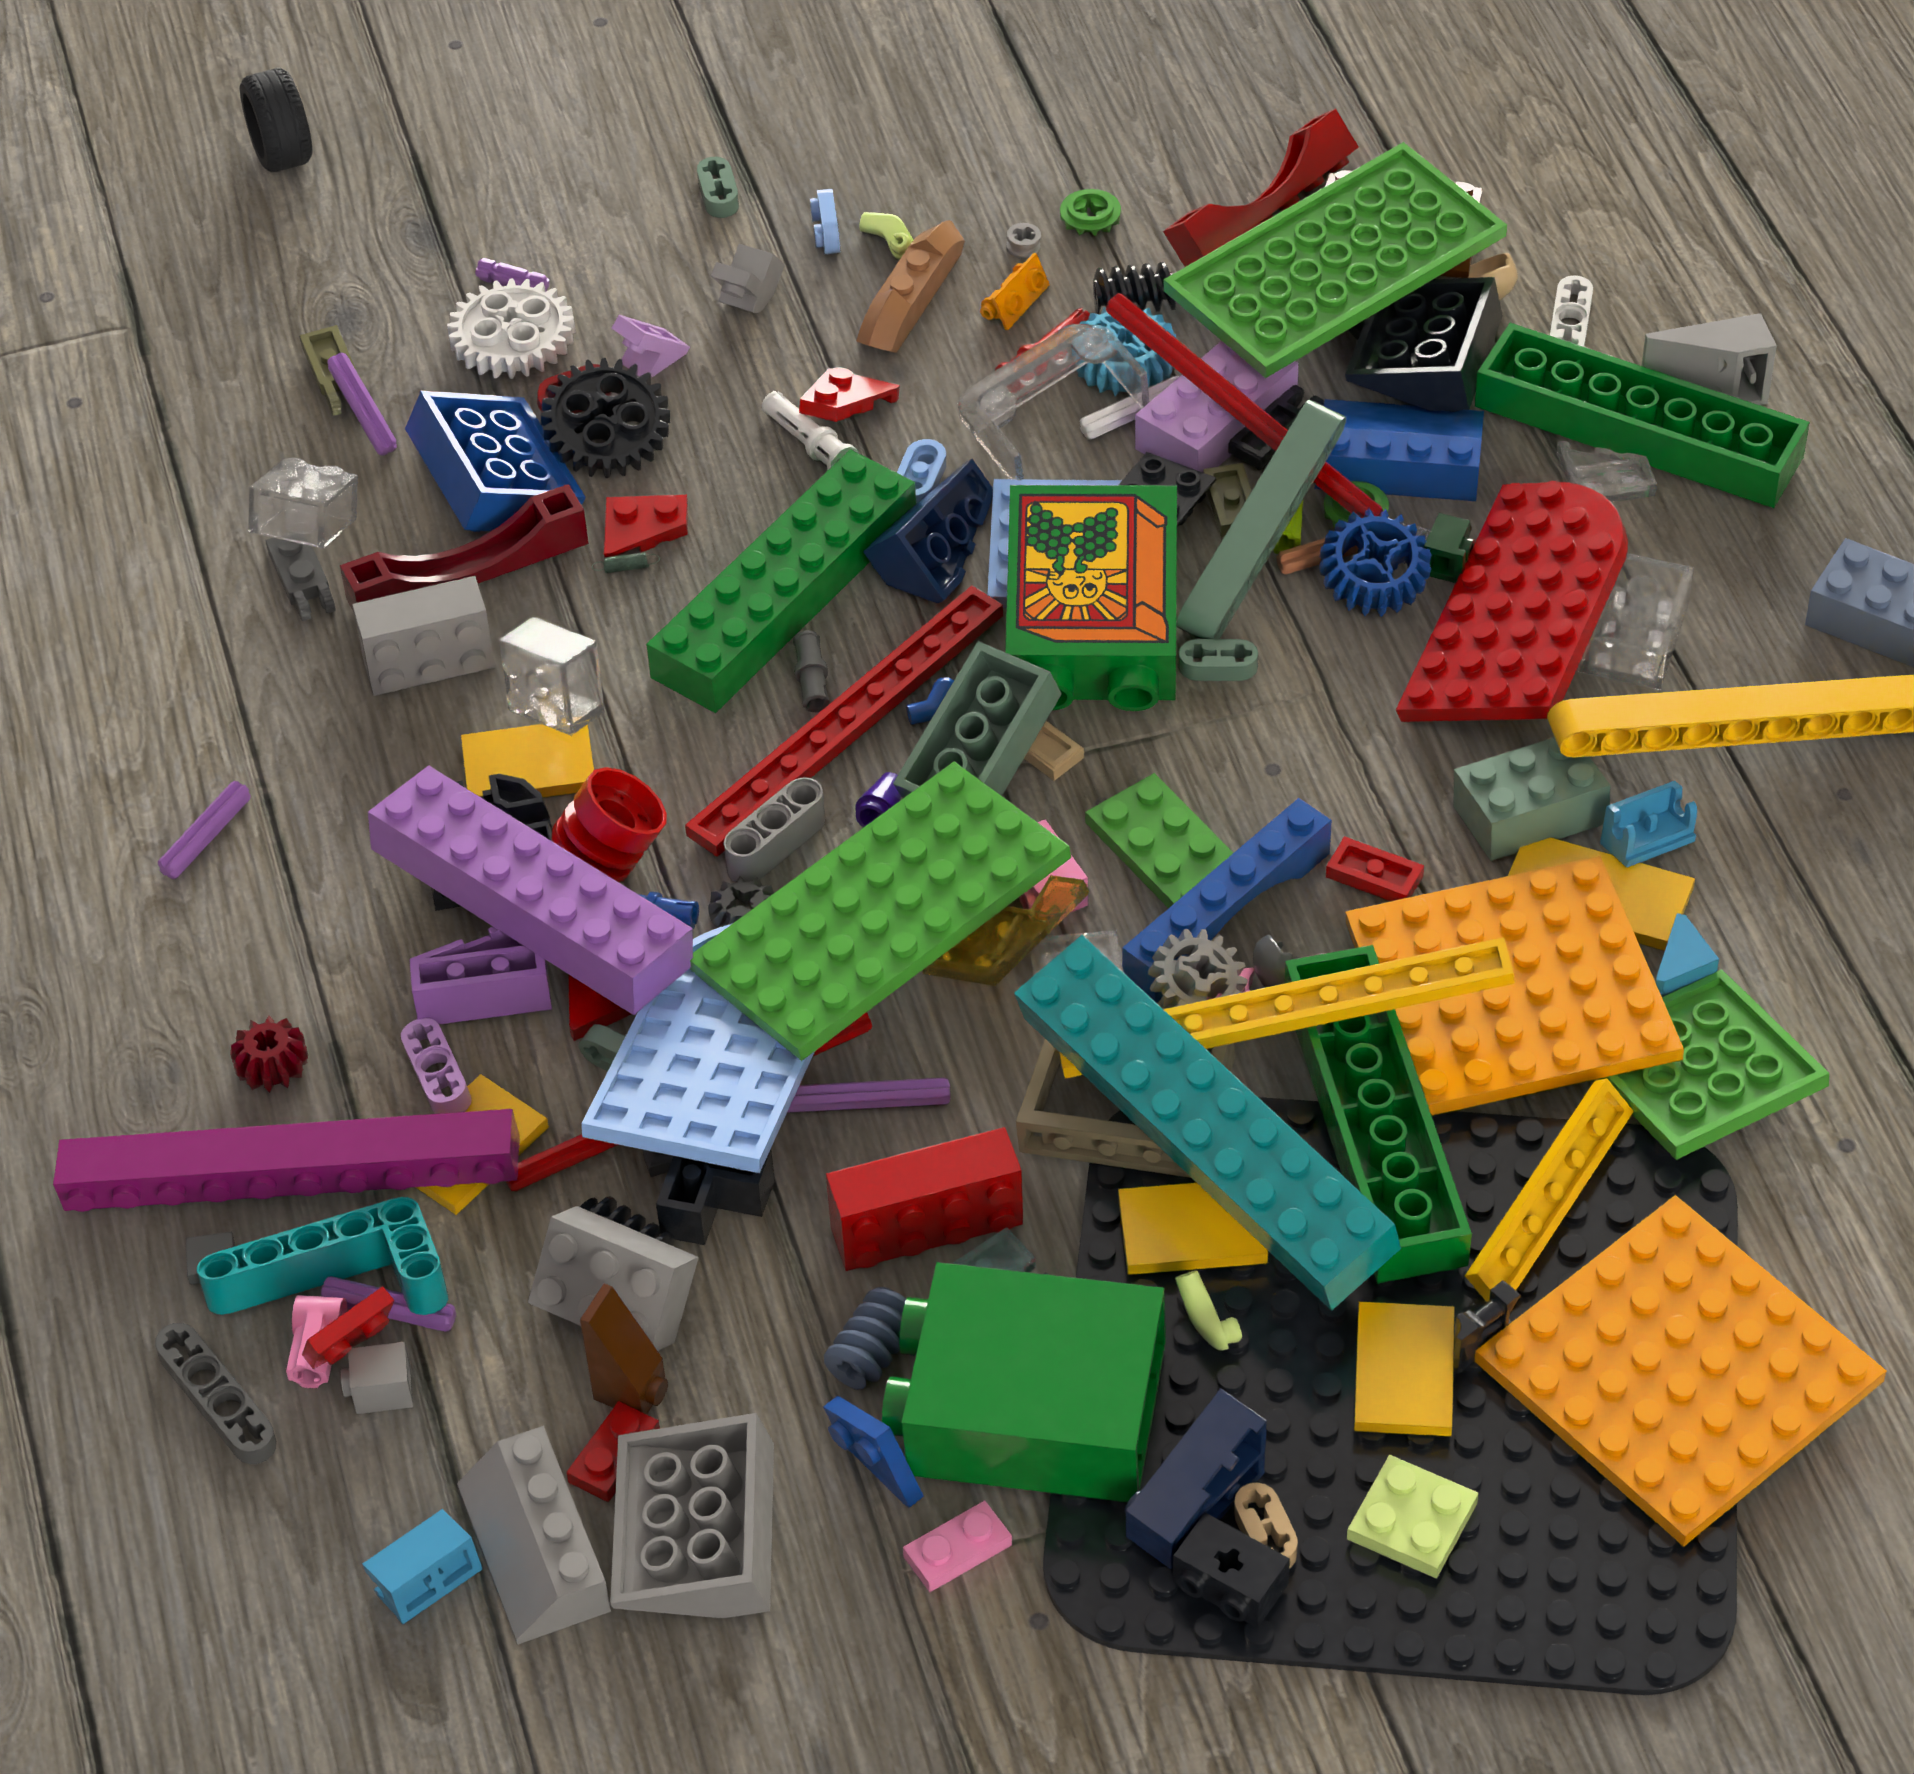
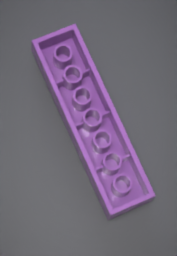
M429 765L368 811L370 844L373 851L632 1015H635L691 968L690 960L693 958L692 927Z

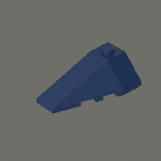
M973 459L966 461L882 532L863 551L886 585L935 603L944 601L963 581L966 573L963 566L967 556L973 554L976 545L973 542V538L977 528L983 525L993 498V487Z

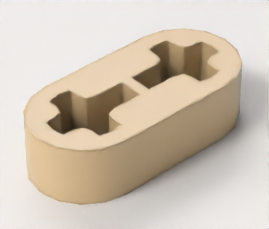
M1250 1483L1241 1487L1236 1493L1234 1501V1516L1240 1531L1266 1546L1267 1536L1271 1535L1275 1544L1278 1547H1283L1281 1554L1290 1558V1569L1296 1562L1298 1540L1278 1495L1271 1487L1262 1483ZM1256 1502L1259 1508L1265 1507L1264 1520L1260 1521L1254 1508L1248 1509L1249 1503Z

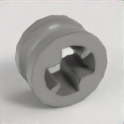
M1029 223L1012 225L1007 231L1008 241L1006 247L1008 253L1017 258H1029L1033 253H1038L1041 241V231L1039 228Z

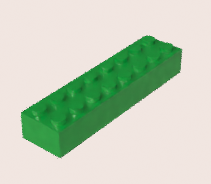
M1511 322L1477 372L1475 407L1772 508H1775L1804 458L1809 421Z
M850 449L646 644L650 678L716 714L870 563L863 551L882 532L916 505L915 482Z
M1373 945L1285 961L1284 984L1379 964ZM1395 1009L1296 1030L1342 1175L1395 1224L1401 1249L1374 1272L1377 1283L1469 1266L1472 1233Z

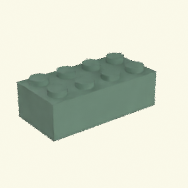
M977 641L893 783L902 799L954 761L1002 796L1062 694L1051 672Z

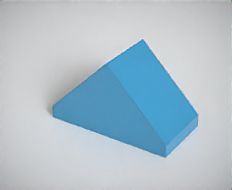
M1679 913L1676 914L1655 981L1661 997L1711 975L1718 970L1719 958L1688 917Z

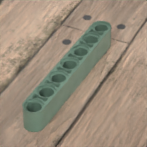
M1312 400L1305 402L1185 601L1177 619V628L1200 639L1221 638L1338 442L1346 424V416Z

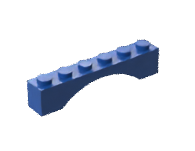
M1300 798L1296 799L1122 947V972L1156 1003L1159 1002L1164 995L1162 992H1152L1150 990V986L1156 978L1150 976L1148 970L1154 962L1152 957L1159 946H1163L1168 936L1172 934L1179 938L1184 929H1189L1193 938H1196L1201 929H1205L1208 940L1211 941L1239 910L1260 893L1281 882L1290 879H1300L1330 854L1332 820Z

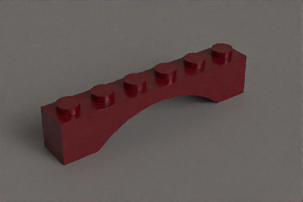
M566 484L530 497L514 515L500 526L460 547L419 556L375 552L340 565L346 600L353 610L352 604L467 577L475 576L479 584L589 544L585 512L570 485Z

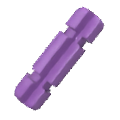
M487 258L479 260L475 271L476 276L480 280L490 283L498 281L501 286H507L511 278L519 286L526 279H529L530 287L533 288L543 282L546 292L550 283L544 274L537 272L529 273L526 269L501 262L497 264L496 261Z

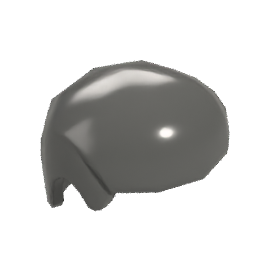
M1271 935L1261 938L1253 950L1255 973L1265 988L1284 984L1285 961L1300 958H1293V955L1288 952L1282 953L1280 949L1283 946V942L1275 941Z

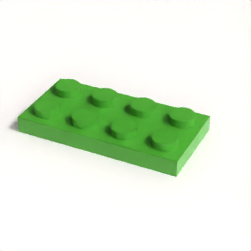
M1155 773L1085 812V823L1167 908L1171 907L1233 854L1217 835Z

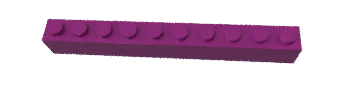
M513 1109L62 1139L59 1140L53 1185L64 1211L75 1210L85 1212L91 1209L115 1207L129 1209L145 1205L166 1204L174 1206L189 1202H224L227 1200L249 1198L269 1199L293 1195L315 1196L317 1194L337 1192L360 1193L367 1190L382 1189L405 1190L411 1187L426 1186L451 1187L456 1184L471 1183L496 1184L501 1181H515L518 1178L520 1135Z

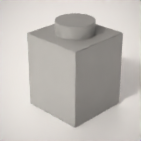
M405 1342L352 1348L348 1352L349 1368H341V1384L343 1396H352L356 1414L413 1407L411 1366Z

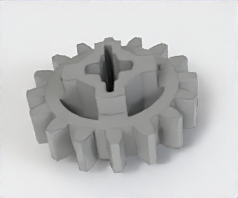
M1184 929L1179 938L1172 934L1168 936L1163 946H1159L1152 957L1154 962L1148 970V974L1156 978L1150 986V990L1152 992H1162L1164 995L1158 1003L1160 1007L1169 1004L1176 1007L1205 1001L1207 997L1215 998L1218 993L1222 994L1219 997L1241 993L1247 985L1248 979L1239 976L1246 967L1245 963L1234 962L1232 959L1237 949L1235 947L1228 948L1227 950L1222 948L1223 937L1221 935L1216 937L1214 941L1208 940L1205 929H1201L1196 938H1193L1189 929Z

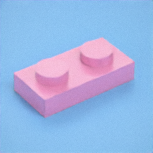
M984 1500L903 1547V1557L927 1590L932 1592L1012 1546V1535Z

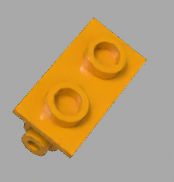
M1033 253L1026 262L1018 263L1014 266L1013 272L1000 285L1001 288L995 290L990 297H986L981 302L980 313L987 320L993 318L1001 319L1005 330H1009L1050 286L1037 253Z

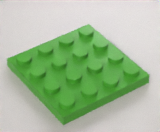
M1722 969L1662 997L1683 1045V1060L1598 1079L1607 1078L1633 1109L1632 1115L1676 1160L1829 1086V1072Z

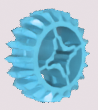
M1103 307L1100 315L1090 313L1089 319L1080 322L1078 331L1074 334L1072 361H1074L1078 377L1084 378L1087 386L1097 385L1100 393L1112 390L1114 396L1119 392H1128L1131 396L1134 391H1142L1170 378L1173 369H1175L1109 315L1106 307ZM1150 308L1143 310V312L1176 338L1172 324L1166 323L1162 314L1153 316Z

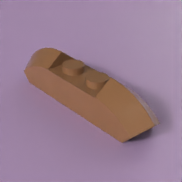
M944 221L920 233L912 241L873 299L862 322L856 342L897 353L961 256L965 240L952 221Z

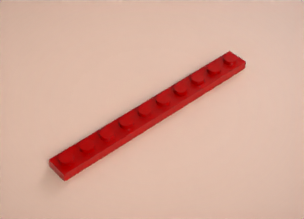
M971 585L686 823V836L718 857L725 851V836L791 781L803 777L812 778L1003 617V604Z

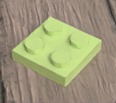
M1389 1454L1348 1528L1347 1540L1437 1579L1478 1503L1479 1493Z

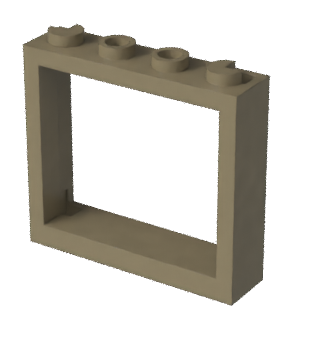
M1046 1039L1044 1040L1016 1119L1019 1152L1190 1177L1137 1125L1043 1111L1061 1061L1059 1051ZM1234 1043L1208 1048L1207 1050L1231 1072L1235 1061ZM1035 1132L1042 1133V1137L1034 1136Z

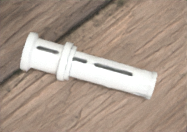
M773 391L763 400V412L771 416L789 433L805 445L809 457L813 460L822 461L827 466V470L850 449L858 453V450L853 445L844 444L840 441L837 433L832 428L827 426L820 427L807 415L799 413V408L786 399L781 392Z

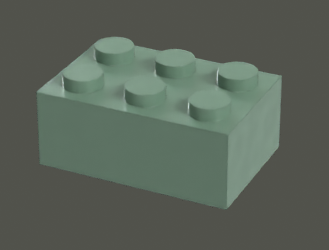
M1555 737L1454 769L1453 807L1490 861L1518 853L1520 847L1550 837L1561 839L1603 825L1606 806L1610 805L1611 785L1589 756L1575 758L1564 756L1558 747Z

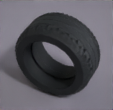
M274 68L243 78L240 84L242 109L252 144L262 166L270 172H279L280 170L308 163L313 153L311 134L299 92L291 75L282 68Z

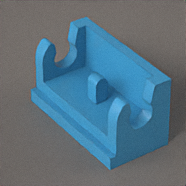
M1672 781L1606 806L1600 844L1624 866L1630 867L1693 843L1696 839V834L1694 833L1697 818L1695 801L1687 803L1684 813L1680 805L1682 786L1676 781Z
M443 1509L362 1563L366 1574L378 1585L374 1589L375 1593L402 1624H405L483 1569L472 1537Z

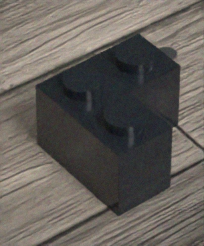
M770 1149L760 1173L673 1156L656 1203L660 1235L668 1231L674 1235V1240L705 1245L718 1209L762 1217L775 1181L772 1150Z

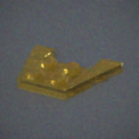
M1050 875L1030 909L1005 907L923 969L922 973L996 986L1087 897L1090 892L1087 885L1081 879Z

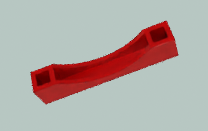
M1336 108L1314 117L1290 135L1286 155L1279 172L1270 186L1256 200L1241 206L1204 205L1188 212L1163 232L1184 267L1272 218V213L1277 209L1282 212L1296 204L1300 200L1297 195L1302 190L1305 193L1321 185L1325 181L1322 175L1327 171L1334 173L1350 162L1347 156L1358 149L1359 146Z

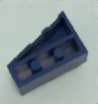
M1220 1388L1145 1487L1137 1491L1127 1503L1125 1508L1126 1537L1169 1569H1172L1173 1555L1202 1515L1207 1513L1220 1520L1234 1505L1236 1493L1240 1488L1250 1483H1256L1264 1474L1267 1420Z

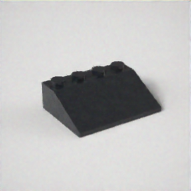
M1495 277L1433 279L1367 318L1345 372L1346 381L1429 411L1457 412L1469 410L1476 392L1477 372L1490 353L1503 316Z

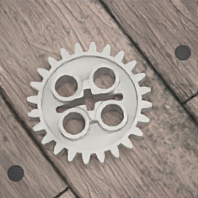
M513 278L509 279L507 286L503 287L498 281H494V289L491 290L481 285L479 286L480 295L467 293V303L457 302V312L450 313L451 323L447 324L451 350L455 351L458 361L465 359L467 369L477 365L479 375L484 374L490 369L493 371V378H498L503 371L508 373L510 379H513L516 371L520 370L526 377L530 376V368L532 367L543 372L545 371V361L557 364V354L566 355L567 345L574 342L575 323L572 307L567 306L565 296L558 297L556 288L545 292L543 282L537 284L534 288L530 287L529 279H526L519 286L515 284Z

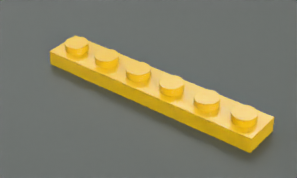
M1607 1078L1593 1082L1465 1274V1277L1486 1302L1489 1301L1490 1290L1502 1280L1517 1290L1634 1112Z

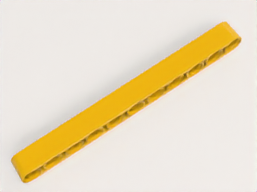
M1914 675L1569 699L1555 704L1548 712L1547 719L1561 753L1564 756L1574 758L1914 732Z

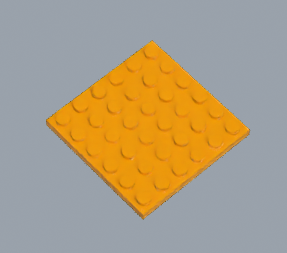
M1601 856L1345 911L1346 925L1354 947L1373 945L1379 964L1505 938L1514 972L1515 984L1395 1009L1431 1116L1683 1060V1045Z
M1676 1195L1475 1351L1474 1362L1683 1547L1882 1384L1887 1370Z

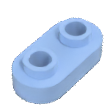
M832 189L817 190V198L810 199L812 222L820 221V224H814L816 248L823 247L824 254L840 253Z
M922 439L913 442L905 452L897 473L915 482L916 504L940 483L946 469V450L944 446L935 440Z

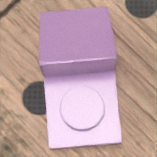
M618 315L612 326L613 330L624 337L622 343L628 347L622 357L623 365L628 369L634 364L638 365L639 377L649 372L652 378L686 355L690 346L664 328L622 315Z

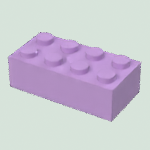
M1222 341L1201 358L1263 410L1289 390L1290 387L1293 385L1298 386V362L1296 361L1264 378ZM1181 375L1135 414V449L1143 454L1149 452L1203 472V469L1219 467L1231 456L1228 453V443L1245 426L1185 376Z

